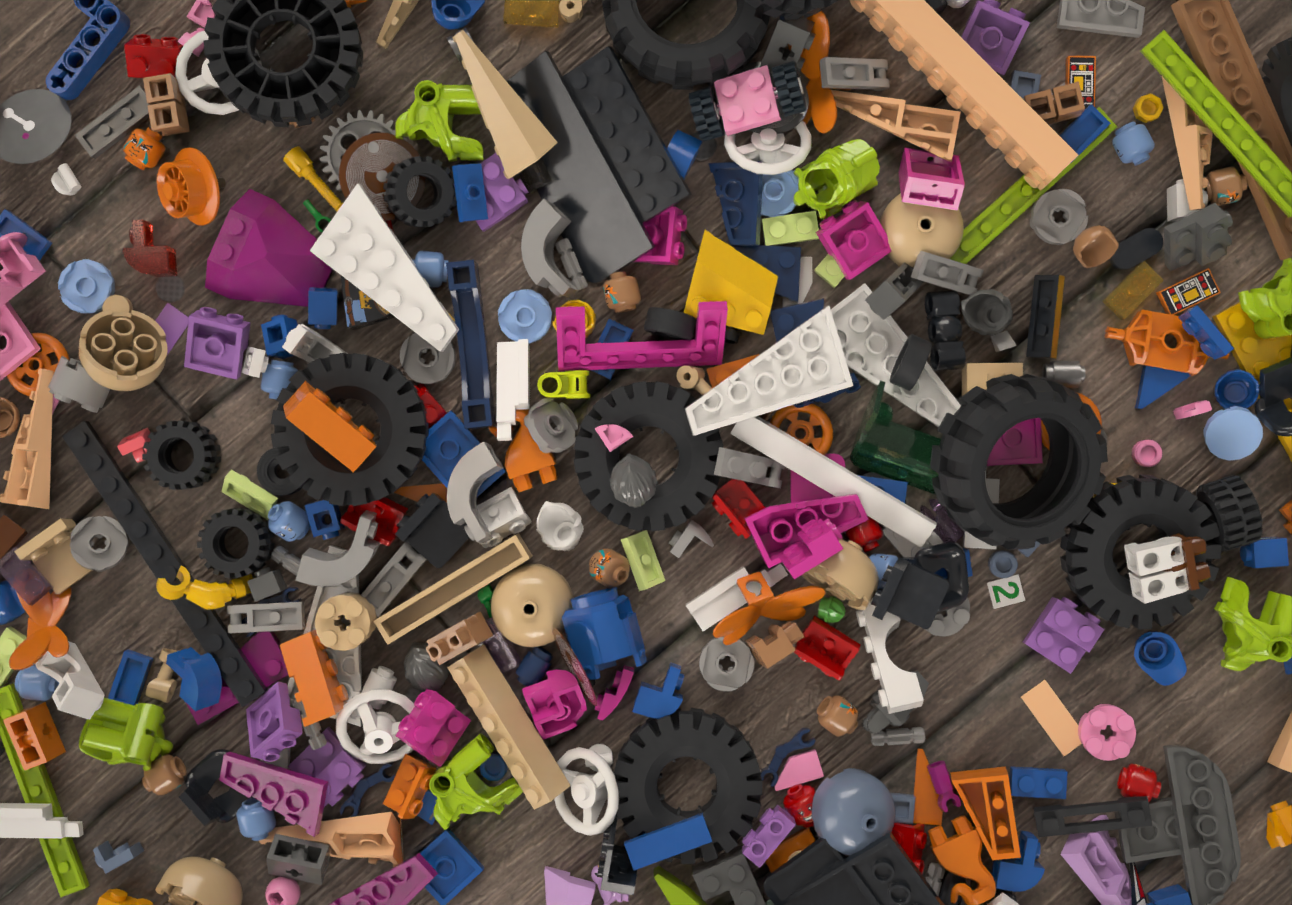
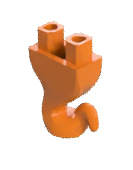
M530 409L516 410V421L520 422L521 426L505 456V467L509 480H513L518 492L533 488L529 473L539 471L543 484L557 480L555 468L557 462L554 453H543L524 424V418ZM489 427V431L497 437V428Z
M961 815L951 820L957 834L947 838L941 825L928 830L929 839L932 844L930 848L937 862L947 871L978 883V887L975 890H972L965 883L955 884L951 889V903H956L958 896L961 895L966 905H979L995 896L996 883L991 873L981 861L982 839L977 829L972 827L965 815Z

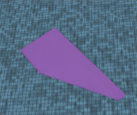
M169 303L166 304L155 320L166 334L167 355L189 322V317Z

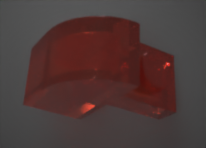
M143 219L132 220L129 238L133 248H123V254L128 264L135 270L153 277L177 276L176 249L167 245L154 246L152 223Z

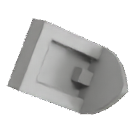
M693 520L688 523L682 533L677 530L668 543L672 546L670 552L678 558L694 536L711 547L714 544L707 532Z

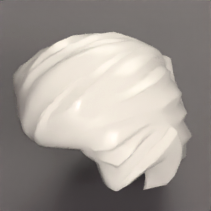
M546 501L537 517L536 530L541 535L542 542L547 544V547L558 551H570L578 544L584 529L581 523V516L569 505Z

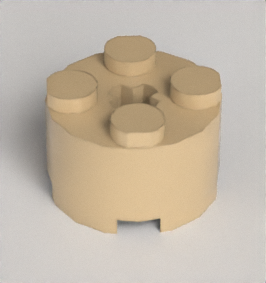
M353 592L338 594L329 598L318 608L315 618L317 636L323 645L333 650L346 651L354 649L371 636L376 628L373 621L377 619L374 606L366 598L362 597L361 594ZM344 615L346 620L351 621V624L348 626L342 623Z

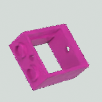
M904 148L898 172L902 202L958 210L965 186L959 156L953 155L952 162L925 150ZM933 157V160L928 161L927 158Z

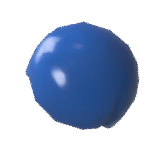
M1241 369L1230 370L1222 374L1215 385L1216 401L1224 409H1230L1233 406L1248 409L1256 402L1259 396L1258 381L1251 373Z

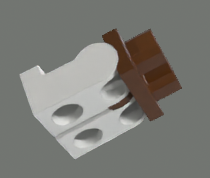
M1178 533L1152 542L1124 545L1127 566L1131 570L1129 578L1132 596L1144 604L1188 590L1200 589L1199 582L1211 578L1207 563L1203 561L1195 563L1194 556L1206 553L1207 551L1205 540L1198 536L1185 537Z

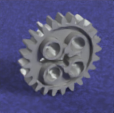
M358 110L357 118H353L348 112L347 122L338 117L339 127L329 126L333 135H323V138L329 143L328 146H320V149L327 153L326 156L320 158V161L329 164L323 169V172L333 173L328 181L330 183L339 181L341 156L346 152L343 142L347 137H354L358 140L372 133L396 135V131L392 130L394 121L390 120L385 124L384 114H380L376 120L371 110L367 117H364L361 110ZM340 182L338 183V185H337V187H336V189H337L339 192L342 191V190H341V187H340Z

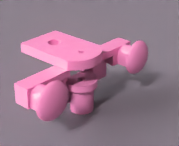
M19 232L8 233L0 237V263L4 267L0 271V337L4 335L7 339L6 347L3 350L0 349V381L41 349L9 303L10 299L46 272L36 256L26 254L22 247L27 242V236Z

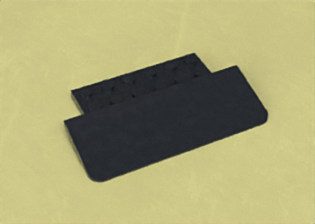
M606 47L564 76L561 75L551 54L548 51H544L507 80V83L558 142L538 161L525 169L541 199L552 202L571 220V223L564 229L561 235L563 239H569L572 246L571 251L575 253L585 279L592 283H598L654 249L655 245L643 224L689 197L692 193L612 47Z
M891 832L848 857L834 849L826 839L820 837L769 874L764 882L765 893L774 905H944Z

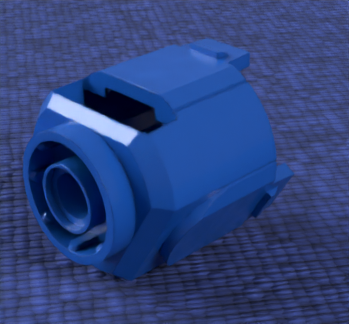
M616 587L590 592L570 599L572 608L565 611L562 621L568 644L578 658L589 680L600 678V670L617 666L616 660L633 655L636 667L642 666L647 662L636 613L632 611L629 598L625 595H618Z

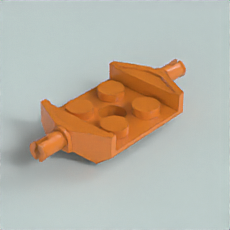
M1140 310L1124 330L1108 326L1105 331L1107 333L1105 338L1121 340L1123 342L1129 365L1131 366L1140 364L1189 373V375L1194 376L1200 372L1208 358H1210L1202 351L1199 341L1184 330L1182 321L1176 315ZM1167 334H1171L1176 338L1177 345L1175 348H1169L1165 344L1164 339ZM1230 354L1220 358L1227 360Z

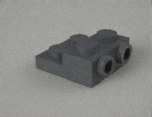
M1213 203L1165 226V266L1170 271L1189 264L1193 260H1196L1203 266L1226 255L1227 247L1232 245V239L1228 233V227L1233 225L1230 214L1227 211H1223L1216 203Z

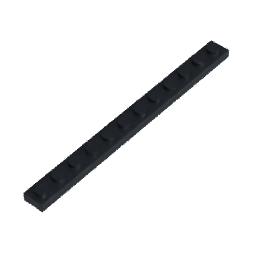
M83 421L63 435V439L157 580L158 578H165L170 585L176 586L181 584V581L176 576L180 566L182 565L185 568L186 566L90 422ZM190 574V581L194 582V578ZM186 594L178 599L171 600L204 651L210 653L215 659L222 678L242 707L247 706L268 691L232 635L228 633V629L214 609H203L186 599Z

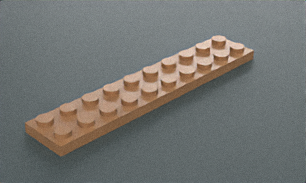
M1179 0L1172 4V10L1197 67L1292 172V147L1229 0ZM1239 163L1280 260L1292 257V217H1287Z

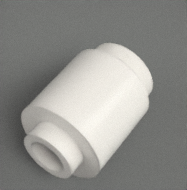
M379 666L378 669L373 668L361 693L372 689L393 690L397 678L393 676L394 672L384 666ZM373 700L369 703L372 708L381 709L382 705L386 704L388 700Z

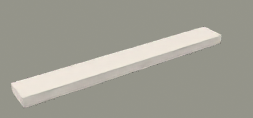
M759 416L737 422L730 433L835 497L857 494L867 516L921 548L937 526V522Z

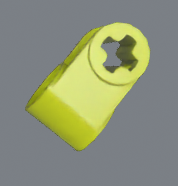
M589 370L545 373L538 380V390L546 398H590V394L587 393ZM548 378L555 379L558 382L557 390L553 393L545 392L542 387L544 380ZM577 378L579 379V391L576 390Z

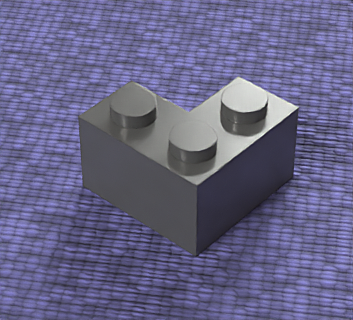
M742 845L733 848L728 853L719 854L718 858L714 860L702 861L692 866L693 877L703 901L729 890L735 905H766L750 862L742 854Z

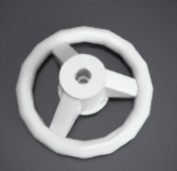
M205 31L198 32L184 44L177 57L175 77L181 94L191 106L204 113L225 115L238 111L239 109L231 101L224 104L209 103L194 93L214 88L220 89L208 68V59L202 65L201 75L190 80L187 79V62L193 50L204 42L203 40H208Z
M802 120L794 127L801 137L800 147L784 143V134H777L775 130L770 128L763 129L760 134L753 132L751 137L752 143L739 147L735 145L736 134L727 136L725 132L724 146L730 158L742 169L756 174L776 175L791 171L804 162L811 150L812 136Z
M372 689L357 694L343 705V709L336 718V735L342 747L354 758L370 764H387L403 759L405 754H409L414 750L407 744H404L397 750L385 753L392 747V744L400 740L395 736L399 731L398 726L400 722H396L395 718L389 713L375 712L369 703L373 700H388L401 705L410 714L415 706L405 695L392 690ZM356 708L359 711L365 732V741L360 748L351 741L347 733V720Z
M581 747L568 750L557 761V764L571 785V794L575 803L583 808V823L572 814L566 803L564 792L554 799L556 808L564 822L576 832L589 836L603 833L613 823L619 808V790L615 775L606 760L595 751ZM582 758L589 760L599 771L590 775L567 770L566 767L572 760ZM606 799H608V806L604 817L596 823Z

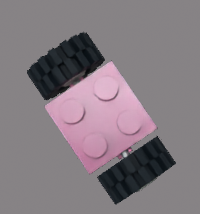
M791 61L772 67L776 87H773L767 65L715 81L714 85L719 104L716 102L711 86L689 93L691 112L701 141L704 142L724 136V129L727 136L780 121L781 117L776 100L778 98L785 117L807 111L803 86L795 62Z

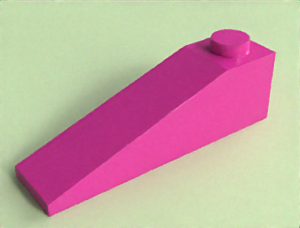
M857 494L773 505L744 518L762 559L768 568L782 562L779 557L784 555L783 551L793 544L800 545L803 543L797 533L802 531L801 527L805 523L816 519V521L822 519L824 521L828 518L840 533L869 520Z

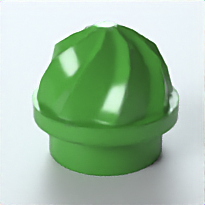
M830 596V598L823 597L818 609V618L824 619L825 623L839 622L845 615L843 603L835 596Z

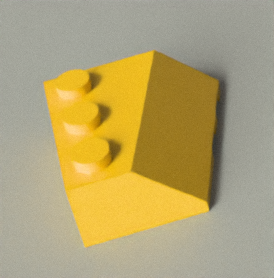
M705 229L684 313L697 318L698 302L727 301L726 326L764 335L778 276Z

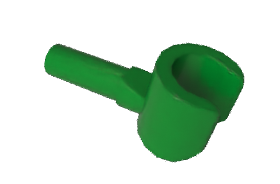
M305 200L303 205L316 220L315 226L317 230L323 233L324 230L320 227L321 221L327 220L330 223L331 219L322 216L309 200Z
M487 584L478 590V599L484 604L491 624H493L490 599H492L494 590L490 584Z

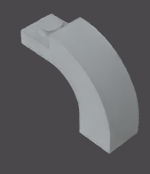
M543 199L533 210L524 227L521 242L523 262L529 276L536 285L544 288L548 287L560 298L565 296L572 299L579 290L559 271L553 255L557 238L571 223V220L552 202Z
M486 442L477 445L459 460L450 476L447 487V505L453 523L457 525L466 523L467 525L464 528L467 535L472 541L476 540L478 543H485L493 537L478 512L476 505L477 492L481 484L488 477L503 469L492 446Z
M366 510L360 516L355 537L349 550L331 554L309 548L302 555L295 581L313 586H334L349 581L358 575L373 558L380 544L379 541L372 540L378 529V523L375 522L377 513Z

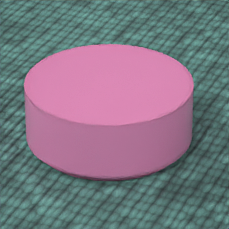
M1141 440L1134 445L1132 458L1141 467H1153L1160 462L1162 449L1153 440Z

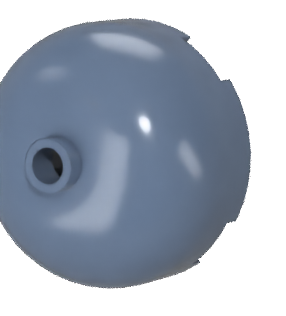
M855 768L843 769V772L836 774L830 779L827 777L816 790L812 803V820L817 837L826 839L831 847L847 856L862 850L870 843L892 832L896 816L894 800L888 788L876 777Z

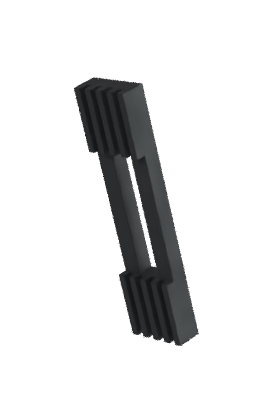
M1147 796L1118 798L1115 801L1068 806L1059 804L1033 807L1038 837L1152 826ZM1115 811H1120L1121 818L1067 824L1064 822V817Z

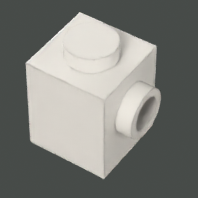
M1183 179L1177 180L1175 185L1167 188L1168 222L1178 221L1199 211H1191L1189 209ZM1203 188V203L1206 207L1208 203V194L1207 191H1204Z

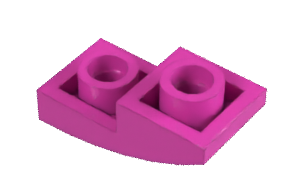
M624 665L622 672H616L612 687L617 688V691L606 688L604 695H598L597 706L594 709L599 711L597 719L603 721L622 700L634 673L633 667Z

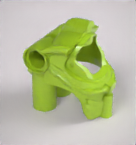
M429 80L418 83L414 91L415 101L410 109L401 114L396 120V139L409 137L410 140H419L425 138L433 146L441 148L448 157L449 162L458 161L457 158L461 160H484V149L479 141L460 137L452 132L454 115L481 114L471 88L472 85H442V83L436 85V83ZM434 98L432 101L426 102V100Z
M861 139L851 140L832 149L825 150L815 161L801 169L796 168L793 173L799 178V191L793 197L794 204L801 206L806 203L812 209L817 210L820 219L823 220L840 212L851 200L878 185L876 176L879 174L880 166L875 149Z
M1292 258L1283 260V265L1275 273L1273 279L1266 282L1262 288L1238 292L1242 310L1254 322L1255 333L1263 339L1292 335Z
M1227 577L1220 597L1222 602H1217L1214 607L1219 612L1223 622L1222 629L1227 637L1223 647L1225 660H1221V666L1233 671H1243L1251 664H1254L1255 661L1260 662L1268 659L1277 662L1288 661L1292 657V596L1268 591L1260 618L1255 619L1251 616L1248 609V586L1241 580Z
M104 698L101 707L94 712L90 720H86L79 737V748L83 753L95 759L106 761L109 765L128 762L144 765V771L151 769V762L157 759L159 755L169 754L173 749V744L165 740L162 724L165 722L166 717L163 714L164 709L162 707L149 703L131 705Z
M482 733L453 756L450 761H445L430 779V790L437 797L433 810L434 817L444 830L449 828L451 821L456 822L463 813L474 814L483 811L495 812L500 815L505 808V804L509 805L523 793L515 778L508 779L501 785L492 787L485 784L475 773L474 770L485 762L494 751L492 743ZM442 776L447 777L449 781L443 779Z

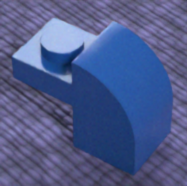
M677 130L667 150L685 181L702 141Z
M190 647L167 655L166 664L182 678L179 697L193 710L198 711L219 703L222 689L221 673L210 653L200 655Z
M670 662L662 688L641 681L632 712L650 718H661L674 713L683 701V695L674 692L675 689L680 690L684 679V674L680 673L681 666Z
M1020 832L1019 848L1021 858L993 860L991 875L996 883V889L1021 892L1031 889L1041 880L1045 869L1038 861H1035L1040 856L1041 845L1032 832Z

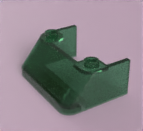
M880 380L866 407L852 446L850 461L859 468L896 481L908 482L907 485L936 495L932 478L939 476V473L931 469L930 462L932 445H939L941 439L892 422L893 409L887 403L881 402L886 382Z

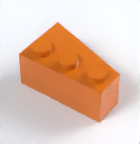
M305 381L283 405L286 419L352 472H355L377 447L372 439L375 435L362 424L358 427L351 421L353 417L340 406L336 408L329 402L330 398L318 388H313Z
M316 629L280 644L288 675L290 678H294L299 692L294 694L296 702H303L307 717L302 719L304 727L336 715L341 711L343 705L347 703L346 700L349 699L345 686L343 684L340 685L336 676L338 674L336 663L333 659H329L326 652L328 647L320 642Z
M1006 766L950 772L951 781L957 789L992 860L1021 858Z

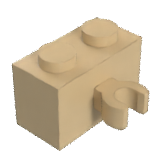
M1023 363L965 364L962 369V396L976 386L986 390V381L1008 374L1018 377L1023 376Z

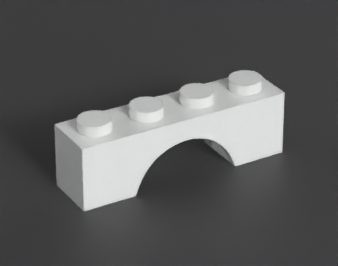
M871 600L867 608L856 611L859 626H864L867 636L863 637L866 652H872L874 663H871V670L874 680L879 679L882 690H878L882 707L887 706L889 714L921 707L924 699L916 673L904 671L894 665L889 659L885 648L886 639L899 627L900 617L889 612L885 614L883 620L872 616L875 606L871 605Z
M69 642V651L66 655L56 658L47 651L35 663L38 670L50 675L59 682L52 695L58 710L90 720L94 712L101 707L105 695L75 643Z

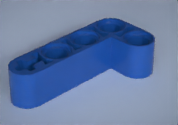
M74 0L77 8L89 16L90 19L46 77L47 88L65 100H73L80 95L130 28L129 17L109 0H95L94 5L89 8L88 3L91 0ZM117 15L116 21L113 24H109L110 18ZM100 36V42L93 46L94 39ZM84 58L82 66L77 68V62Z

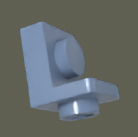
M106 841L93 849L95 861L100 868H103L105 874L144 851L140 842L129 846L128 842L113 850L109 841Z

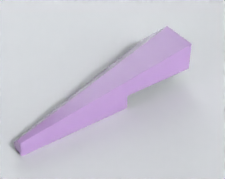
M1099 815L1092 821L1106 820L1108 817L1107 815ZM1108 830L1070 834L1061 852V856L1102 905H1132L1131 879L1125 863L1119 861L1114 848L1118 846L1116 838L1110 837Z
M545 866L546 905H591L596 887L595 882L570 876V872Z

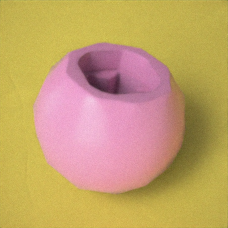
M280 876L268 884L265 892L268 905H296L301 895L300 887L296 880Z

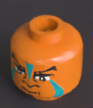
M149 127L146 131L134 129L123 146L126 154L125 159L142 170H145L146 167L154 168L166 151L165 145L160 141L162 135L152 131Z

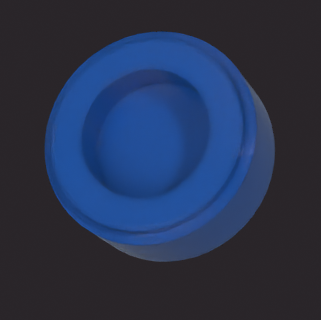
M492 752L491 756L480 765L481 774L489 781L502 779L508 770V766L498 752Z

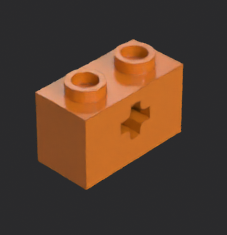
M46 702L22 710L3 720L24 771L47 763L66 752Z

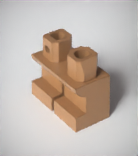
M171 73L143 78L146 100L150 104L148 105L151 130L154 132L162 131L163 136L190 132L185 100L179 90L177 79Z
M1079 81L1053 88V95H1051V91L1048 89L1024 96L1025 102L1048 125L1080 117L1085 110Z
M480 611L427 640L428 646L426 650L431 660H437L438 664L441 665L494 635Z
M788 620L781 626L771 624L768 629L769 636L762 639L753 635L745 640V643L760 665L768 669L795 651L792 644L804 637L795 622L791 623Z

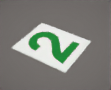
M1019 574L987 583L994 609L1025 601Z

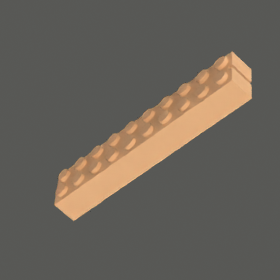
M850 0L855 10L860 13L863 11L870 18L869 22L878 32L883 31L889 37L888 41L895 50L902 51L908 57V62L915 70H921L928 77L927 81L934 89H940L947 96V102L954 109H960L967 116L966 120L974 129L979 128L986 135L985 139L990 146L995 149L999 148L1006 155L1005 160L1013 168L1018 167L1025 175L1024 179L1033 188L1037 187L1041 191L1078 156L925 0Z

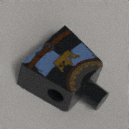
M341 276L347 328L358 330L395 318L390 312Z

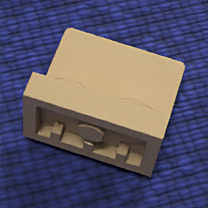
M60 518L14 551L20 560H32L56 594L63 593L93 571L82 567L71 554L70 537L76 526L73 519Z

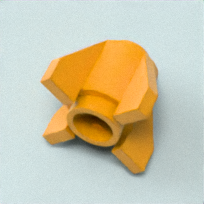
M1285 800L1270 806L1272 811L1267 813L1266 839L1271 849L1279 846L1282 848L1292 844V804L1288 805Z

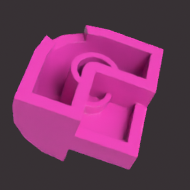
M556 669L547 671V680L522 689L535 726L543 740L576 727V721L583 715L584 711H587L586 701L577 679L566 670Z

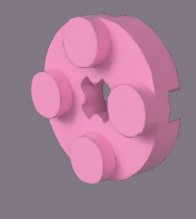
M1100 704L1081 717L1078 725V736L1084 748L1092 756L1106 761L1127 757L1136 738L1134 720L1130 715L1117 706ZM1107 725H1111L1110 728L1113 730V735L1109 736V739H1105V736L1100 734L1101 729L1105 730Z

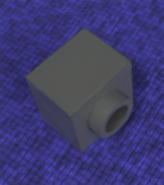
M270 567L255 572V578L247 581L255 602L288 589L280 569L271 571Z

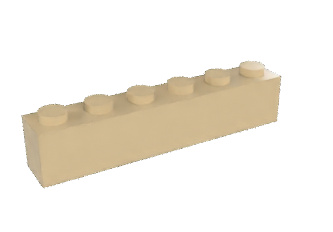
M518 533L373 622L388 645L527 561L533 555Z
M482 645L447 667L534 810L551 802L571 786L485 645Z

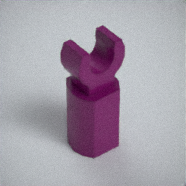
M936 761L927 765L935 792L939 794L937 804L941 811L948 812L946 802L949 799H952L954 806L960 807L961 800L958 795L953 793L954 786L945 761Z

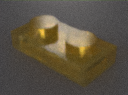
M505 0L504 24L558 28L559 4L561 0Z
M1143 261L1102 302L1121 320H1124L1164 280Z

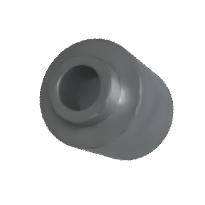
M1051 361L1050 364L1043 365L1042 378L1067 388H1079L1080 383L1085 381V367L1081 366L1079 361Z

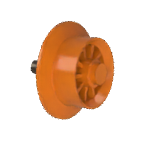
M184 148L179 151L174 161L163 163L158 170L157 190L160 201L167 213L174 218L187 217L197 225H207L215 219L220 203L219 189L225 188L226 181L223 177H216L210 161L201 151L196 148Z

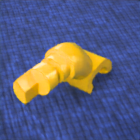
M181 565L176 576L181 581V584L176 586L170 585L165 578H158L156 588L160 596L165 599L175 600L186 594V599L203 609H217L224 607L226 602L232 600V597L238 599L251 593L247 581L253 579V576L249 574L230 580L229 584L226 582L220 584L217 582L208 583L197 579L192 582L190 581L191 578L188 570Z

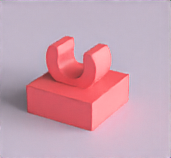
M145 428L124 437L117 446L122 456L132 452L137 463L144 461L142 454H147V449L143 448L145 442L151 441L148 438L151 433L150 430Z

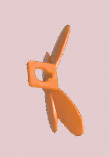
M820 11L815 15L807 17L808 20L815 22L811 32L816 35L810 49L804 48L801 57L805 58L801 72L809 79L806 85L809 106L803 121L807 124L812 117L816 129L824 134L831 131L836 123L837 107L831 89L822 88L820 60L828 57L830 31L827 17L823 11ZM833 88V89H840V90H846V91L851 90V89Z
M26 569L19 572L15 579V589L19 601L29 615L27 639L15 649L9 659V666L14 670L31 667L47 651L56 658L68 653L69 642L67 636L56 625L69 606L72 595L71 587L61 594H56L54 591L50 594L44 580L36 571Z
M761 572L737 579V585L747 601L748 607L736 610L723 618L714 628L713 636L715 638L724 636L723 643L731 645L743 637L760 616L780 621L800 619L806 613L803 606L822 599L825 595V590L819 586H807L774 597ZM752 581L760 583L762 586L760 590L761 595L756 596L755 593L748 591L746 585Z

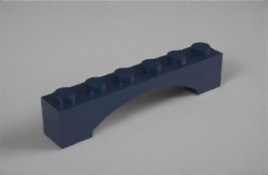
M475 260L448 262L446 266L449 291L451 293L455 324L459 328L457 339L461 368L464 428L474 429L496 426L478 263Z

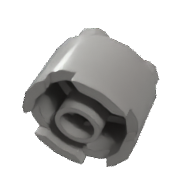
M61 356L48 386L50 388L49 392L54 394V398L66 403H71V400H75L82 404V408L95 413L98 412L99 408L103 407L110 389L95 382L88 375L85 368L82 367L79 360L71 358L69 361L64 356Z

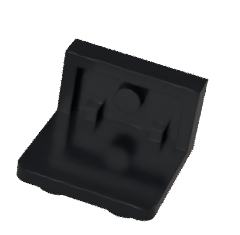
M432 493L430 496L425 494L416 503L415 506L418 508L412 516L405 515L396 525L399 530L395 535L403 542L407 541L434 567L442 568L469 539L464 528L467 524H454L450 517L447 503L436 493Z
M899 557L893 567L888 565L883 575L882 581L886 582L883 591L877 590L871 602V605L875 606L872 616L883 620L885 614L889 612L923 629H929L949 588L950 582L942 576Z
M616 813L613 823L604 831L603 837H608L609 839L603 838L600 858L605 859V861L599 860L597 877L602 878L600 890L634 895L637 870H633L626 848L614 845L618 819Z

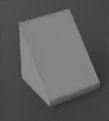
M1008 331L990 336L996 352L1016 346Z

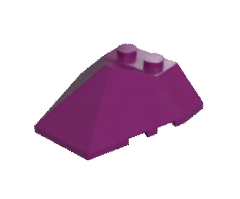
M248 189L230 208L207 259L205 288L233 300L308 307L309 288H325L333 268L310 251L318 240L307 231L274 199Z

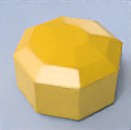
M1151 93L1138 98L1133 107L1135 118L1144 123L1159 118L1163 110L1161 98Z

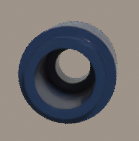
M540 646L529 649L515 671L519 675L517 680L527 687L541 682L546 672L550 669L552 665L551 660L554 656Z

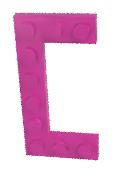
M727 301L698 302L695 340L585 344L584 306L556 307L558 371L722 365L728 311Z

